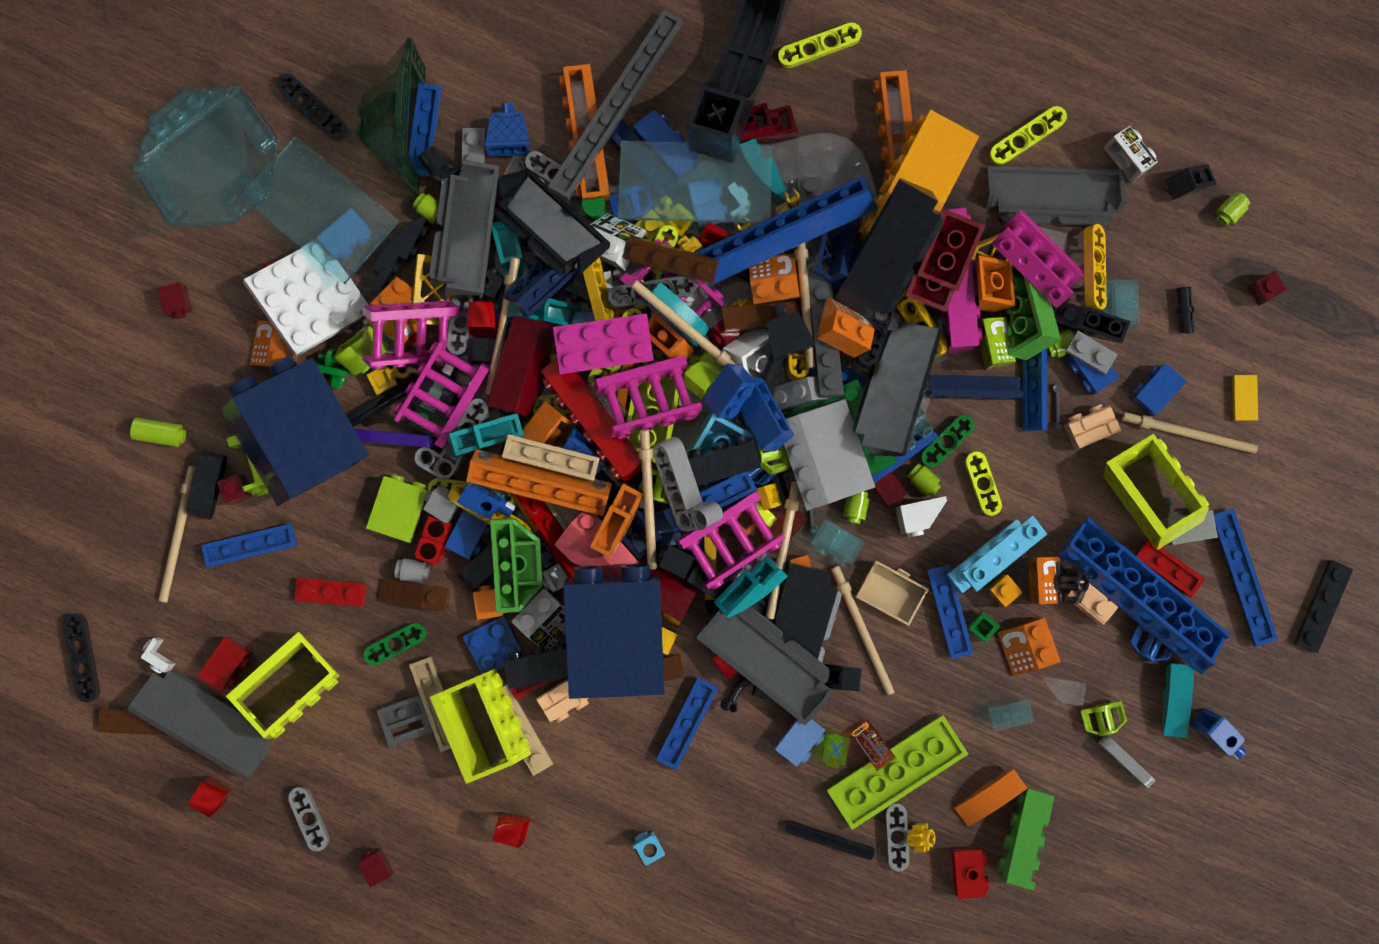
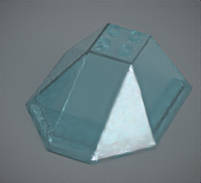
M231 85L230 88L208 86L204 87V90L185 88L150 116L148 135L143 136L139 148L141 155L139 161L134 162L132 169L169 226L235 224L270 196L279 138L240 85Z

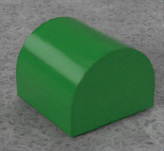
M603 197L582 201L584 215L590 220L596 221L606 214V203Z
M981 610L967 628L986 643L999 629L1000 625Z

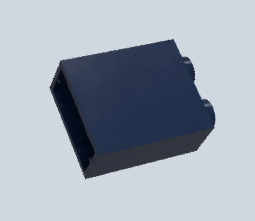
M293 356L286 357L268 368L272 378L259 385L253 375L236 382L227 389L232 398L220 409L277 507L356 465L369 455L313 358L297 365Z
M643 563L622 565L621 576H602V566L574 567V578H565L564 582L569 699L665 695L660 575L650 574V565Z

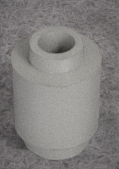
M404 558L403 560H397L394 576L395 578H400V581L423 584L424 580L429 578L430 567L426 566L425 561Z

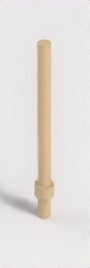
M805 243L796 246L794 254L795 261L798 262L802 320L813 337L807 271L809 255ZM813 347L805 350L806 369L816 368Z
M511 258L508 275H505L504 285H506L505 291L519 279L517 274L520 259ZM503 298L485 394H490L506 337L510 301L505 300V298Z
M638 280L633 282L631 285L632 289L712 355L717 364L721 367L726 364H736L730 359L729 354L724 350L720 351Z
M1124 412L1122 421L1138 424L1140 428L1148 430L1153 428L1256 454L1258 450V445L1155 420L1152 416L1145 414L1139 416Z
M649 429L640 430L641 448L638 450L639 459L642 461L647 564L650 565V569H656L657 557L651 469L653 448L650 447Z
M188 466L185 484L181 486V502L158 599L161 602H168L187 518L186 508L196 468Z
M797 482L791 483L789 498L786 499L784 507L786 513L782 534L785 536V539L780 542L781 546L778 549L776 559L777 565L783 571L795 511H798L799 501H797L799 487ZM781 583L770 592L765 618L774 620Z
M834 567L831 571L838 585L836 588H838L844 598L886 696L891 695L895 691L850 592L852 588L849 582H846L840 567Z

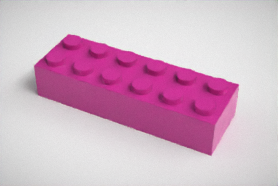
M966 208L946 209L971 219L970 214L966 212ZM971 260L959 291L954 292L947 311L941 310L943 336L948 344L945 354L973 351L980 345L979 342H982V329L978 328L977 319H980V307L975 303V296H978L977 282L973 283V274L976 272L975 260Z

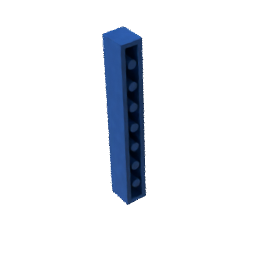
M862 175L695 253L719 260L714 282L717 283L875 211L878 207Z

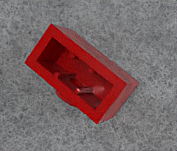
M979 847L951 849L955 896L958 899L986 897V890H989L988 876H984V867H987L986 853H982V849Z

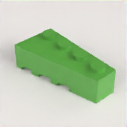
M1012 265L1016 306L1007 309V314L1010 315V327L1007 328L1008 337H1011V347H1008V356L1028 360L1057 343L1061 338L1051 302Z
M1028 787L1016 797L1018 807L1016 813H1012L1009 826L1012 827L1011 832L1004 839L1003 849H1005L1003 858L1000 857L997 864L998 875L1006 883L1034 891L1036 882L1031 881L1033 873L1039 869L1040 861L1037 852L1044 847L1045 832H1042L1043 827H1048L1055 796Z

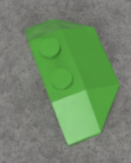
M516 519L490 520L496 613L520 612L543 586L540 539Z

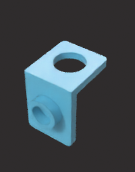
M645 831L634 838L635 841L632 844V848L637 850L645 865H649L665 855L653 831L650 833ZM651 843L656 846L657 853L654 856L648 857L644 854L643 848L646 844Z

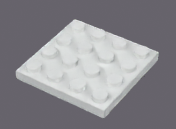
M319 239L254 273L243 281L248 291L295 357L366 318L363 315V306H368L369 304L339 261L331 255Z

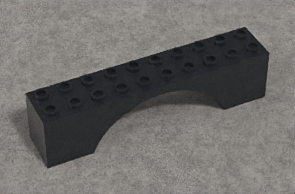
M739 0L733 25L721 59L710 80L705 85H701L687 123L689 151L733 163L791 0Z

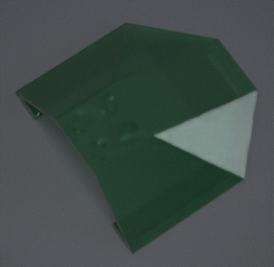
M407 38L362 94V102L358 103V116H361V125H357L356 133L357 139H360L361 144H363L366 150L417 198L420 195L421 176L407 155L410 79L412 78L416 87H418L419 83L425 84L426 65L413 39Z

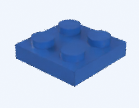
M505 615L463 636L481 674L493 669L498 671L503 668V661L505 658H508L510 653L521 651L522 655H524Z

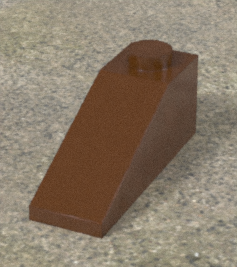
M382 578L379 601L448 611L451 588Z

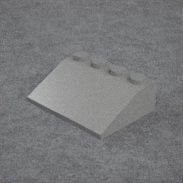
M846 399L786 419L795 436L788 440L784 446L807 511L876 487L859 436L853 431L854 422Z

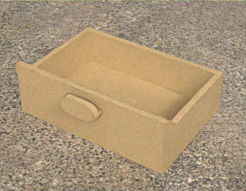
M874 561L855 598L909 626L929 589L909 579L910 574L900 568L894 571L882 563Z

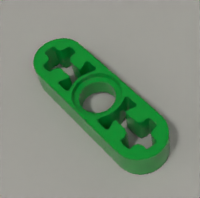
M967 415L956 418L937 439L922 451L920 455L922 465L927 468L938 466L973 432L975 427L973 419ZM959 421H967L969 423L967 425L969 430H962L958 434L961 439L958 440L957 435L951 432L950 429L952 428L953 431H956L960 427ZM949 435L953 438L954 443L951 448L942 446L941 439L943 436ZM936 443L938 449L945 452V454L942 456L941 452L935 456L936 462L931 461L928 463L926 461L928 458L926 453L931 454L936 451L937 448L933 447Z
M420 623L410 624L367 647L364 651V660L372 666L380 665L423 642L426 639L427 630ZM413 627L416 630L420 629L422 632L419 634L420 639L417 640V638L414 637L407 640L410 643V645L407 646L406 639L401 635V633L404 632L405 636H408L413 633ZM392 638H399L401 640L402 646L400 650L393 651L390 648L389 642ZM384 643L385 650L390 655L387 657L385 652L378 656V661L370 659L371 650L380 651L383 649L381 644Z

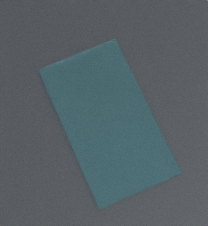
M296 136L292 138L242 196L246 202L344 284L349 281L400 222Z
M621 141L618 219L760 223L771 218L772 145L740 144L733 163L689 151L688 142Z

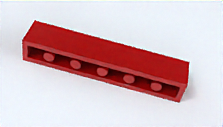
M557 358L540 370L544 376L541 379L543 384L549 391L554 389L557 393V396L554 398L562 408L567 406L571 411L568 416L576 426L581 424L584 428L583 436L590 444L594 441L598 447L595 450L603 462L605 460L610 462L612 467L609 469L616 479L622 478L626 483L641 472L642 461L639 459V452L627 437L623 439H618V437L611 438L610 431L613 426H616L615 421L578 373L560 374Z

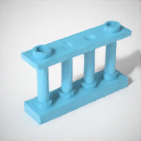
M1031 516L1022 524L1016 519L946 576L960 594L970 587L977 592L1045 537L1047 533L1034 516Z

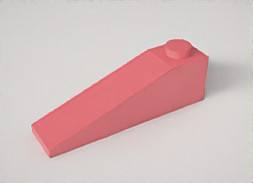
M583 511L570 523L555 543V547L570 562L580 566H602V576H621L622 565L639 563L621 542L612 558L590 548L603 521L596 514Z

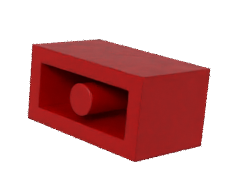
M224 637L198 674V677L220 692L227 690V688L230 690L238 680L236 677L238 672L244 670L250 663L251 659L249 656L252 651L233 638Z

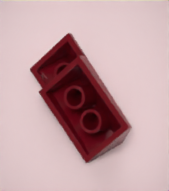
M767 103L753 106L740 144L756 139L758 146L797 140L798 129L791 106L788 105L772 110L768 109Z
M943 208L940 215L944 219V224L925 257L918 263L904 296L946 312L954 292L959 291L985 225Z
M513 316L508 337L504 339L486 406L518 414V416L528 419L531 418L542 382L541 379H543L540 370L547 366L554 343L553 327L541 321Z
M644 558L638 561L639 563L647 564V560ZM657 566L656 569H650V574L660 575L661 619L678 628L696 591L677 582L678 576Z

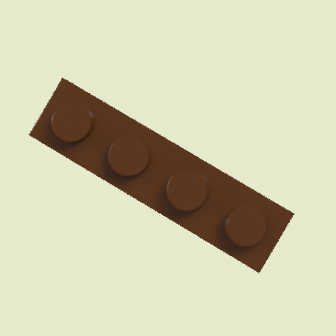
M633 235L629 237L625 254L626 260L711 284L715 282L719 265L718 259Z

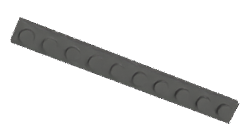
M663 10L548 186V191L569 201L682 27V19Z
M820 176L797 178V188L800 195L799 204L822 194ZM818 236L805 242V247L808 249L809 255L807 271L813 339L816 344L814 348L820 398L841 397L844 395L839 350L817 339L825 300L828 297L833 299L832 282L812 273L819 241ZM823 260L820 269L829 272L830 268L826 260Z

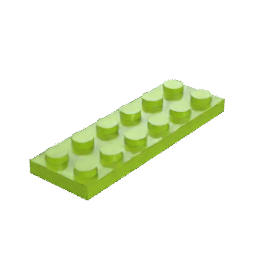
M940 715L889 748L888 753L883 756L885 761L882 760L879 764L875 765L873 762L878 763L879 761L872 759L873 762L869 761L826 790L853 830L967 756L968 752L944 715Z

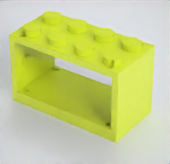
M1153 433L1106 462L1103 477L1157 551L1204 522L1209 510V503L1202 494L1199 495L1194 489L1195 484L1188 475L1185 476L1182 473L1178 460L1175 457L1171 458L1168 454L1166 444L1161 438L1157 439ZM1146 455L1150 456L1192 513L1167 529L1123 471Z
M298 632L226 697L263 738L276 739L286 730L284 726L288 722L294 723L304 714L302 710L307 705L312 707L321 699L320 693L325 689L330 691L338 684L337 678L340 675L304 635ZM305 646L313 654V659L317 663L320 662L329 674L300 700L295 701L296 704L267 729L243 701Z
M496 669L430 697L466 784L514 765L531 755L529 741L522 733L521 722L514 714L511 698L506 694L503 688V680ZM476 685L506 755V758L500 760L495 765L491 766L459 692V689L467 686L469 688Z

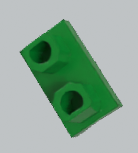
M329 349L327 354L319 353L318 360H323L325 363L315 361L322 375L324 373L331 374L329 386L342 388L346 377L350 376L351 372L344 367L333 365L334 363L341 365L334 357V349Z

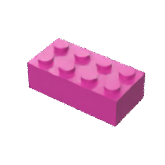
M647 314L553 327L560 374L654 360Z

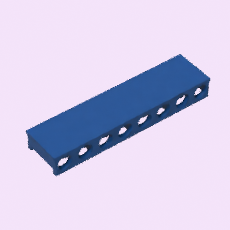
M1088 517L1083 523L1075 527L1057 556L1064 562L1079 561L1089 577V583L1202 675L1204 671L1212 667L1222 645L1231 634Z

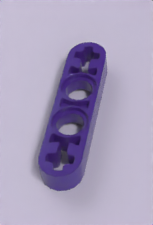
M354 429L361 442L436 447V437L432 435Z

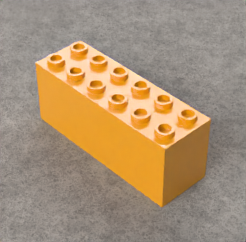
M931 109L926 115L921 114L910 131L912 134L900 150L902 154L895 160L889 171L893 175H889L879 190L882 195H879L877 200L875 199L878 209L870 212L872 215H869L863 221L858 231L862 233L859 241H865L899 178L933 191L938 200L934 209L940 213L979 136Z

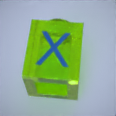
M825 732L821 754L822 762H826L825 766L839 768L840 765H846L849 736Z

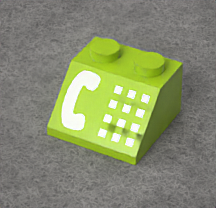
M1006 317L986 318L978 323V328L982 329L983 338L982 342L979 343L985 370L1012 365L1016 362V357L1008 356V347H1011V337H1008L1007 328L1010 327V322L1007 323Z

